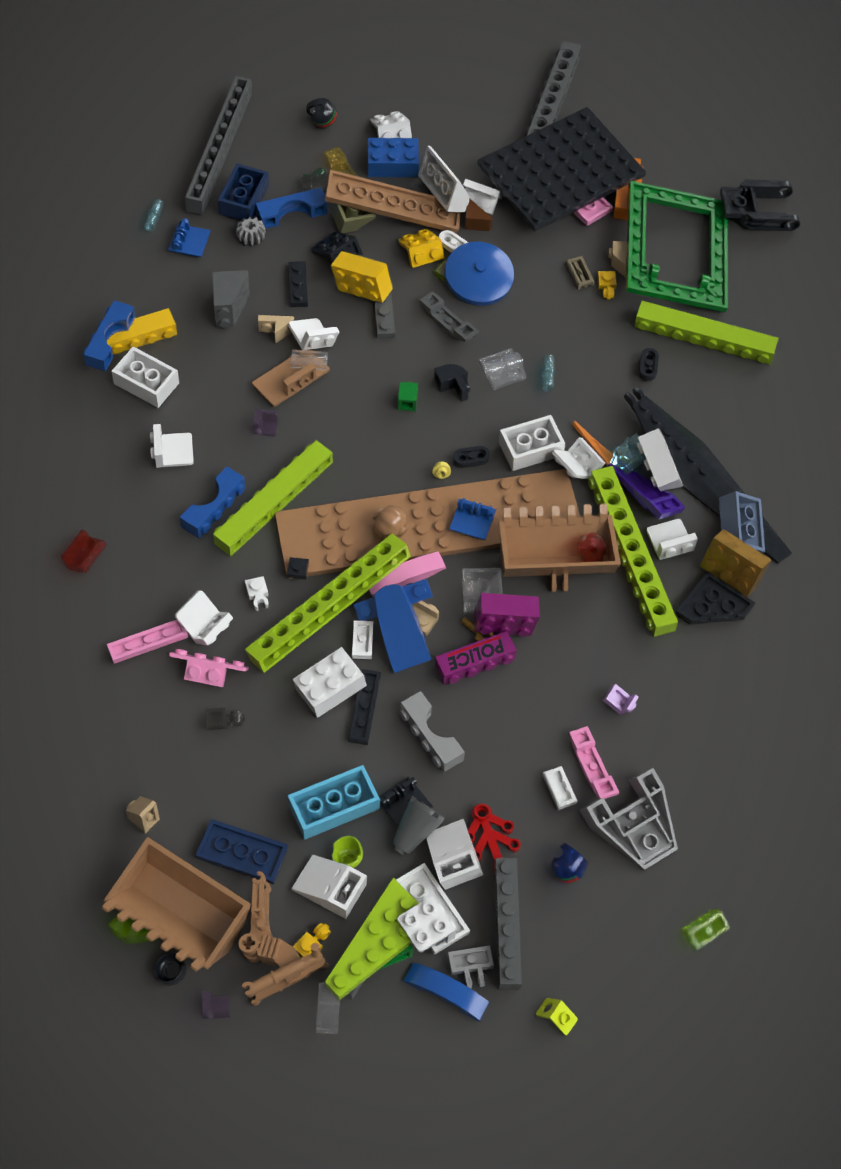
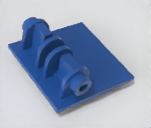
M185 218L180 220L168 251L202 257L211 230L189 226V221Z
M465 498L459 499L458 507L449 530L486 540L497 509L492 508V506L481 505L482 503L477 504L476 501L465 500Z

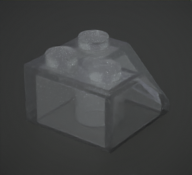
M501 568L462 569L463 614L474 613L481 593L503 594Z

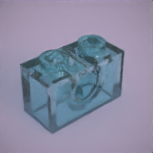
M636 433L630 438L627 437L622 445H617L612 451L611 463L626 474L631 473L646 460L645 454H641L637 443H640L638 439L639 435Z

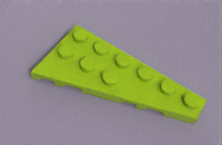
M394 877L325 981L327 989L339 1001L412 944L399 924L398 917L419 903Z

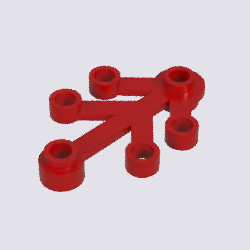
M486 804L474 806L472 809L473 822L468 829V833L472 837V844L475 841V833L480 825L484 831L475 847L476 855L479 856L478 861H481L482 852L487 843L494 862L496 858H502L496 841L508 846L509 851L513 853L518 852L521 846L520 841L504 835L513 832V822L493 815L491 808ZM483 812L485 816L480 817L478 813ZM490 823L501 827L504 834L493 830ZM510 825L511 829L507 830L504 828V826ZM516 843L518 847L513 848L511 844Z

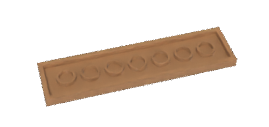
M334 170L329 171L325 201L444 231L450 230L456 234L459 231L461 212H447L435 196Z

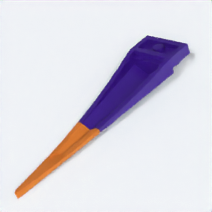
M573 421V427L608 467L613 466L617 478L645 510L652 512L653 516L658 520L681 513L684 510L685 506L672 493L667 490L660 491L658 486L654 488L652 481L617 458L576 421Z

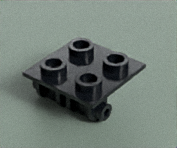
M408 776L379 796L380 805L397 826H399L411 795L417 798L419 802H423L430 808L433 807L416 786L417 781L414 777L410 778Z

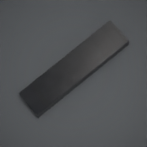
M362 669L367 686L357 692L348 742L368 745L381 672Z

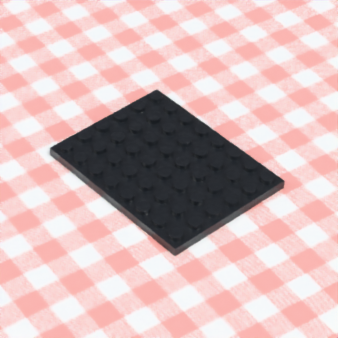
M588 107L477 161V165L534 232L629 185L630 181H637L646 175L643 167Z

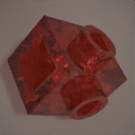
M587 533L586 536H581V542H578V553H581L583 562H603L606 542L603 541L601 536L597 533Z

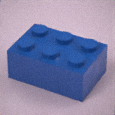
M368 138V177H418V138Z

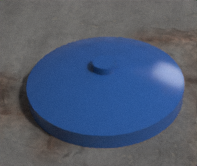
M469 242L457 247L449 255L444 275L448 288L457 298L472 305L484 306L494 304L508 294L514 280V268L509 257L500 248L485 242Z

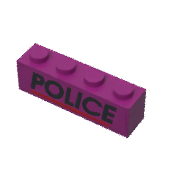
M506 631L436 656L435 668L443 685L448 683L454 684L462 678H470L484 670L490 671L498 665L511 663L516 658L517 650Z

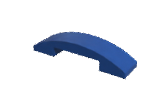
M413 962L403 982L420 991L425 990L460 1008V1012L477 1021H480L489 1004V1001L464 984L418 963Z

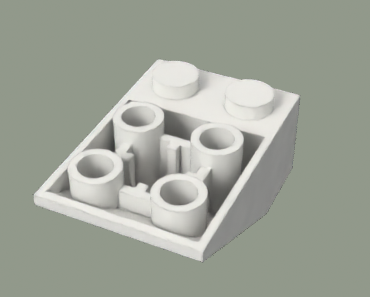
M464 819L435 829L426 838L436 873L445 890L483 875Z
M312 855L291 890L346 919L367 885V875L348 865Z

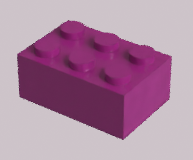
M481 593L474 610V632L500 634L507 631L508 634L521 637L532 636L540 618L539 597Z

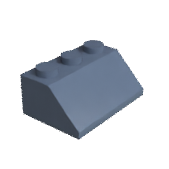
M737 491L719 497L721 531L725 529L760 553H764L761 499Z

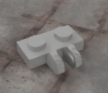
M490 945L448 952L452 975L464 973L465 985L471 989L472 980L469 972L477 971L479 986H485L483 970L494 968Z

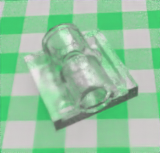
M512 348L479 359V365L493 390L525 380L527 377L520 354L513 352Z

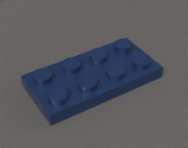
M211 819L195 856L196 859L260 880L257 872L261 871L266 877V882L274 885L289 847L288 844Z

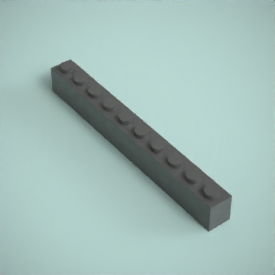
M239 76L234 78L185 196L187 212L203 215L251 98V79Z

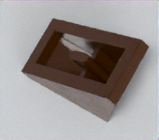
M469 198V204L466 207L465 230L490 231L493 218Z

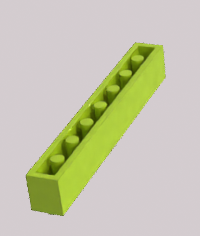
M641 301L634 326L641 330L770 365L779 339L778 337Z
M317 440L306 446L304 452L299 456H295L292 462L287 467L282 468L274 479H270L261 491H257L249 502H245L238 512L229 516L226 523L215 529L213 533L214 544L231 557L275 516L276 512L281 511L333 463V452Z

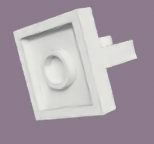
M465 179L463 185L466 186L465 190L470 199L485 212L493 215L498 199L501 200L503 194L496 189Z

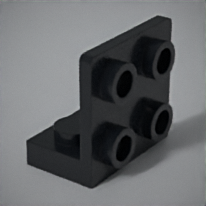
M337 231L330 233L329 237L317 242L316 246L311 249L313 253L327 256L330 264L334 262L341 251L358 256L363 255L356 236Z

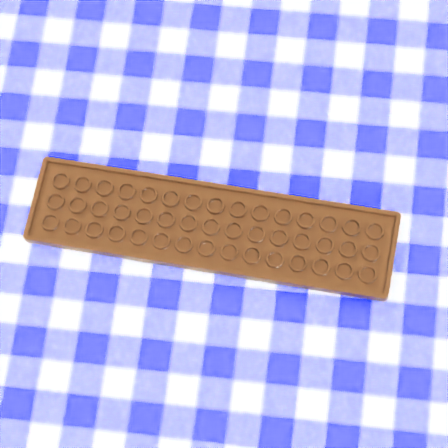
M566 469L278 511L275 516L286 577L290 557L309 559L307 577L345 571L384 540L374 532L373 524L375 520L372 518L380 507L385 509L390 505L400 507L406 514L405 528H407V531L401 538L398 537L408 546L411 557L406 561L438 551L441 556L498 548L500 547L498 519H503L504 507L511 508V518H519V507L526 506L527 518H535L536 506L543 507V517H551V506L558 505L559 515L564 517L567 516V506L575 505L576 516H580L569 475ZM465 498V500L476 501L477 504L482 503L481 505L492 506V508L497 509L486 540L449 530L458 507L459 499Z

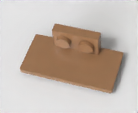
M312 349L301 350L254 380L252 385L273 407H276L328 373L330 368Z

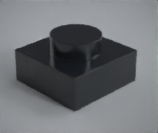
M290 557L287 578L306 579L309 559Z

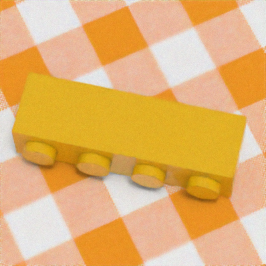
M169 308L135 318L128 331H120L111 335L106 343L111 346L113 355L130 350L132 347L138 348L177 335L176 323Z

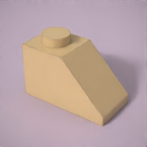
M613 241L612 248L608 249V258H611V266L626 278L627 242Z
M140 796L127 806L126 814L128 819L145 834L160 820L157 804L151 799Z

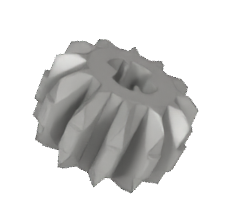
M249 216L247 220L243 218L242 222H238L236 235L240 242H244L245 245L250 243L253 246L254 243L259 244L260 241L264 240L266 229L263 222L258 221L257 217L251 219Z

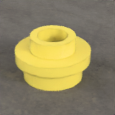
M437 462L432 469V473L436 478L444 479L451 474V468L446 462Z

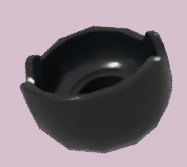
M175 953L164 954L156 961L153 972L156 980L161 984L167 986L176 985L185 977L186 964L184 960L179 961L176 959Z

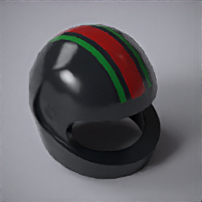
M318 98L306 105V112L311 115V121L317 127L328 128L336 121L337 110L329 99Z

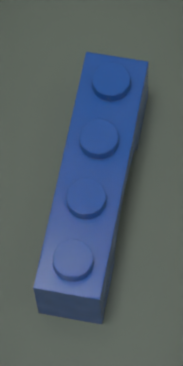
M322 188L256 203L258 220L263 222L265 229L279 226L282 216L293 211L304 212L311 218L328 214L327 201H325Z
M115 300L111 306H108L104 319L99 322L98 330L92 334L89 346L85 347L83 351L86 366L106 372L113 359L112 348L106 342L111 335L129 330L135 319L134 306Z
M227 466L215 478L216 489L219 492L217 498L206 505H191L180 517L181 527L197 538H200L210 530L211 525L221 518L224 510L230 508L234 499L241 495L246 488L245 478Z

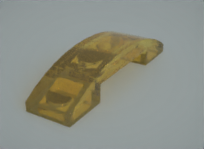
M339 146L324 152V156L332 170L357 176L348 164L346 155Z

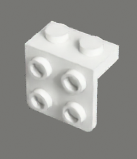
M399 111L391 112L387 116L376 115L370 119L371 124L377 129L378 138H412L410 120Z
M317 318L290 321L288 325L302 350L332 347L339 334L337 327L324 328Z
M154 424L153 432H150L151 443H154V447H151V458H155L156 468L192 465L194 462L192 434L176 433L162 435L161 424Z
M578 438L568 451L554 450L552 452L555 456V461L567 469V474L572 478L590 479L591 471L601 469L605 464L602 458L583 438Z
M680 519L650 526L646 531L659 560L694 551L697 543L696 534H688Z
M197 591L175 613V618L194 642L202 645L212 644L216 640V636L221 631H224L233 619L230 613L219 612L203 591Z
M433 896L398 917L399 924L418 952L425 951L444 938L447 943L455 939V924L451 919L448 920L444 914V908L440 902H436Z

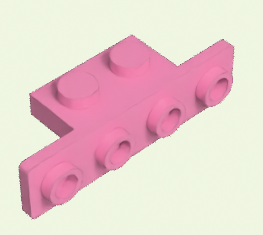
M182 649L169 652L170 657L187 660L184 680L224 687L227 668L245 672L249 669L248 666H244L245 662L233 660V663L225 662V658L215 656L213 659H208L206 654L195 653L194 656L188 655L187 651Z

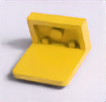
M428 229L420 230L413 235L406 234L403 238L398 239L399 244L407 249L412 268L444 259L441 239Z

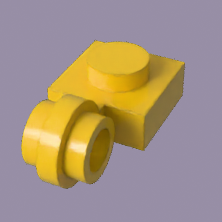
M598 271V288L603 289V298L610 300L614 298V289L617 286L615 271Z
M318 924L313 931L314 937L306 932L293 946L300 957H305L312 953L311 945L313 943L319 944L320 950L323 948V945L318 941L320 939L324 941L330 935L331 931L327 924Z

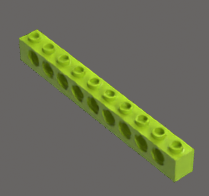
M613 466L591 471L590 479H588L589 487L591 490H594L596 504L606 503L608 515H612L620 562L626 568L627 580L633 585V594L640 602L639 608L646 617L648 630H651L654 637L675 632L678 624L677 618Z
M393 533L269 631L265 632L255 642L251 643L245 649L249 660L265 673L409 559L411 555L407 544Z

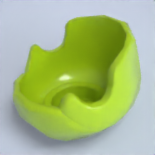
M352 836L339 838L333 843L332 859L335 862L356 868L363 859L361 843Z

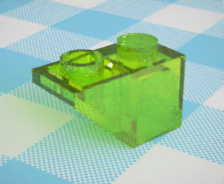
M115 917L108 924L110 932L126 945L153 942L146 939V935L150 932L147 929L142 928L138 932L131 929L134 921L130 918L121 922Z

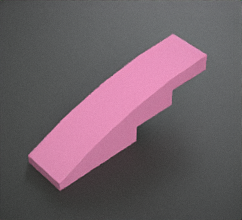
M439 551L403 562L369 590L371 595L375 597V593L386 585L405 586L409 583L412 584L446 569V566Z

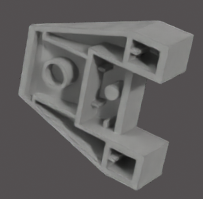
M654 768L645 770L629 780L639 798L612 814L604 798L597 799L579 810L590 829L643 870L678 850L664 786Z

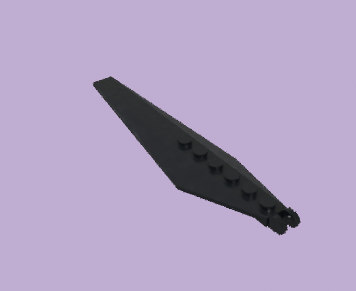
M639 387L632 389L633 394L639 400L637 402L635 397L629 392L624 394L626 402L635 412L644 433H649L658 428L661 431L682 481V487L719 517V497L735 491L745 494L708 446L645 396ZM762 515L764 553L778 564L790 556L792 552Z

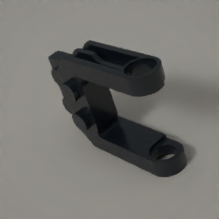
M745 179L738 188L721 187L720 189L724 217L738 218L739 223L749 230L793 231L800 226V219L797 215L758 212L756 198H787L791 196L793 189L789 181Z

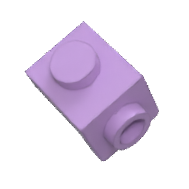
M613 684L603 698V701L621 715L627 712L630 713L636 707L635 702L638 696L636 694L630 696L617 684Z

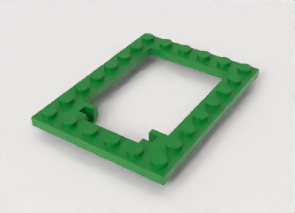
M630 181L628 186L626 292L726 313L728 309L727 218L724 217L721 200ZM646 202L709 215V275L701 274L697 283L700 285L698 288L657 280L660 266L653 263L645 264Z

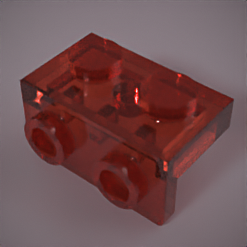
M81 530L61 555V559L69 570L86 573L107 544L104 540L92 538L85 530Z

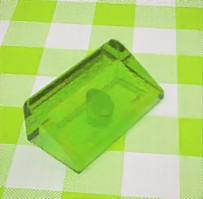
M712 909L683 928L682 931L693 947L698 950L730 929L722 911Z

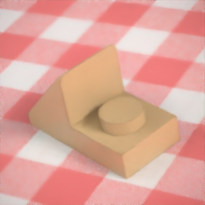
M258 315L259 332H275V343H278L291 333L288 325L290 321H294V317Z

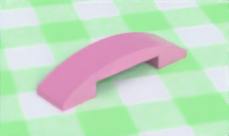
M588 726L569 732L579 764L596 796L599 799H606L618 795V788L612 776L608 775L595 748V740Z

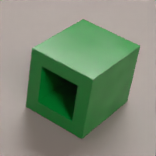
M400 382L398 410L416 411L418 383Z

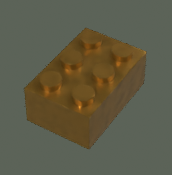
M723 529L713 538L700 567L748 597L757 588L771 559Z

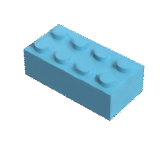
M361 765L288 795V805L305 840L380 809V798L364 765Z

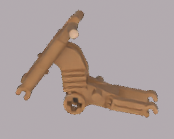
M261 871L257 872L260 880L252 879L251 931L240 938L239 948L249 962L257 963L261 961L262 964L277 966L279 969L270 971L271 973L253 982H244L242 984L244 990L250 988V990L245 992L247 997L250 999L256 997L251 1001L253 1006L259 1005L261 1000L279 991L282 992L283 989L310 976L311 973L319 969L326 970L329 967L328 962L322 957L319 944L313 943L311 945L312 953L300 958L294 947L280 938L277 939L272 936L269 923L271 886L266 882V877Z

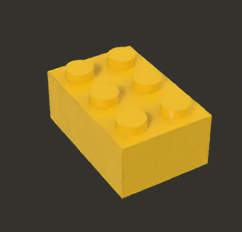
M341 251L331 264L337 288L341 292L383 303L393 289L386 263Z

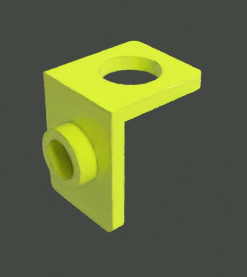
M546 998L536 1012L538 1017L550 1019L564 1035L569 1034L578 1020L565 1003L558 999ZM552 1004L551 1009L547 1012H544V1009L548 1005Z

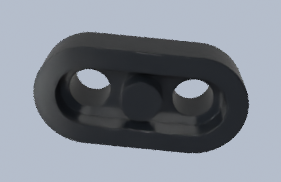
M646 348L641 353L639 375L646 381L654 380L658 372L659 353L653 348Z
M484 446L461 448L454 452L453 462L460 468L485 465L489 461L490 451Z

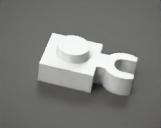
M264 576L245 580L249 600L254 599V609L258 611L259 603H264L265 607L268 608V599L266 598L268 590Z

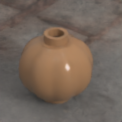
M390 505L385 509L380 507L372 518L375 520L373 524L374 532L381 539L387 538L392 533L401 538L407 531V528H405L406 514L398 506Z

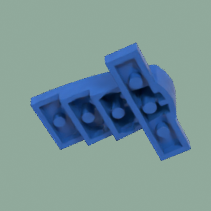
M427 578L407 586L386 585L375 593V597L354 604L359 621H367L378 617L394 673L432 660L425 642L426 639L419 625L418 617L412 606L414 603L433 597Z

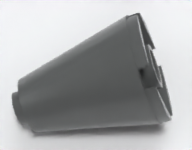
M411 795L392 841L395 845L393 849L402 855L405 852L410 854L445 818Z

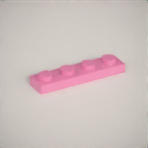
M177 620L111 642L107 644V647L115 664L188 638V633Z

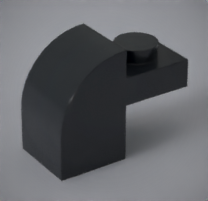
M446 364L434 368V380L440 392L454 388L461 402L468 400V393L470 392V386L467 382L468 372L463 367L456 364Z

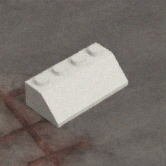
M427 146L418 176L447 212H465L470 198L468 193L433 148Z

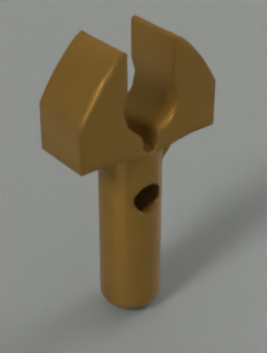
M466 617L462 618L461 623L476 635L474 642L485 639L482 635H486L488 638L493 636V632L490 634L474 632V623Z

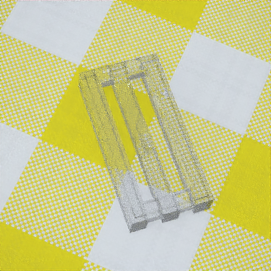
M292 350L291 368H301L312 362L316 366V370H327L328 352Z

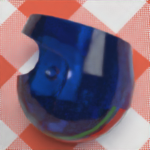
M563 843L560 846L563 855L553 858L551 864L552 872L560 882L571 884L582 878L588 862L574 848Z

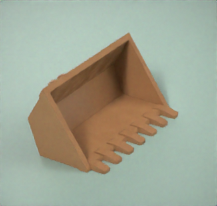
M606 503L599 505V515H592L591 505L584 504L583 516H576L575 505H568L567 516L560 517L558 505L551 506V517H543V507L536 506L535 518H527L526 506L519 507V518H511V508L504 507L503 519H498L500 563L503 577L550 575L551 592H556V576L562 575L563 591H568V574L615 573L621 565L612 515H608Z
M147 837L104 899L106 903L103 904L102 909L109 912L115 908L120 912L116 917L119 921L124 922L130 918L134 921L131 929L136 932L142 928L147 929L150 932L146 935V939L154 941L159 937L164 941L160 946L161 949L168 951L174 947L179 951L175 958L183 961L189 957L194 961L190 968L198 971L202 967L208 970L215 962L229 953L246 924L251 904Z

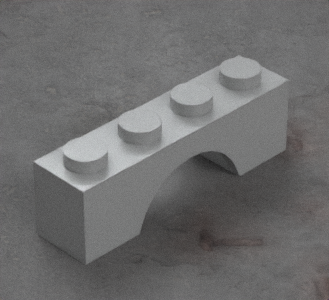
M420 691L401 702L399 713L402 719L408 721L411 725L410 729L414 736L420 738L423 749L426 752L429 751L433 756L432 760L437 768L440 767L445 772L463 762L465 752L454 737H440L430 731L426 722L431 716L432 706Z

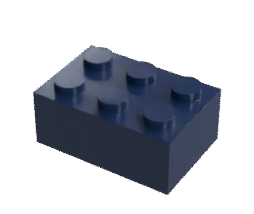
M236 163L218 199L219 214L239 220L243 218L247 220L249 216L253 219L256 214V203L262 202L269 187L268 172Z

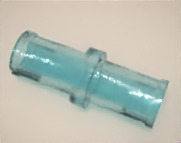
M159 199L153 201L151 209L147 212V219L144 223V228L147 231H153L156 222L161 217L160 212L164 203Z
M548 355L543 357L541 375L543 376L542 388L545 391H548V385L550 386V391L554 389L556 371L554 369L555 357L553 355H549V360Z

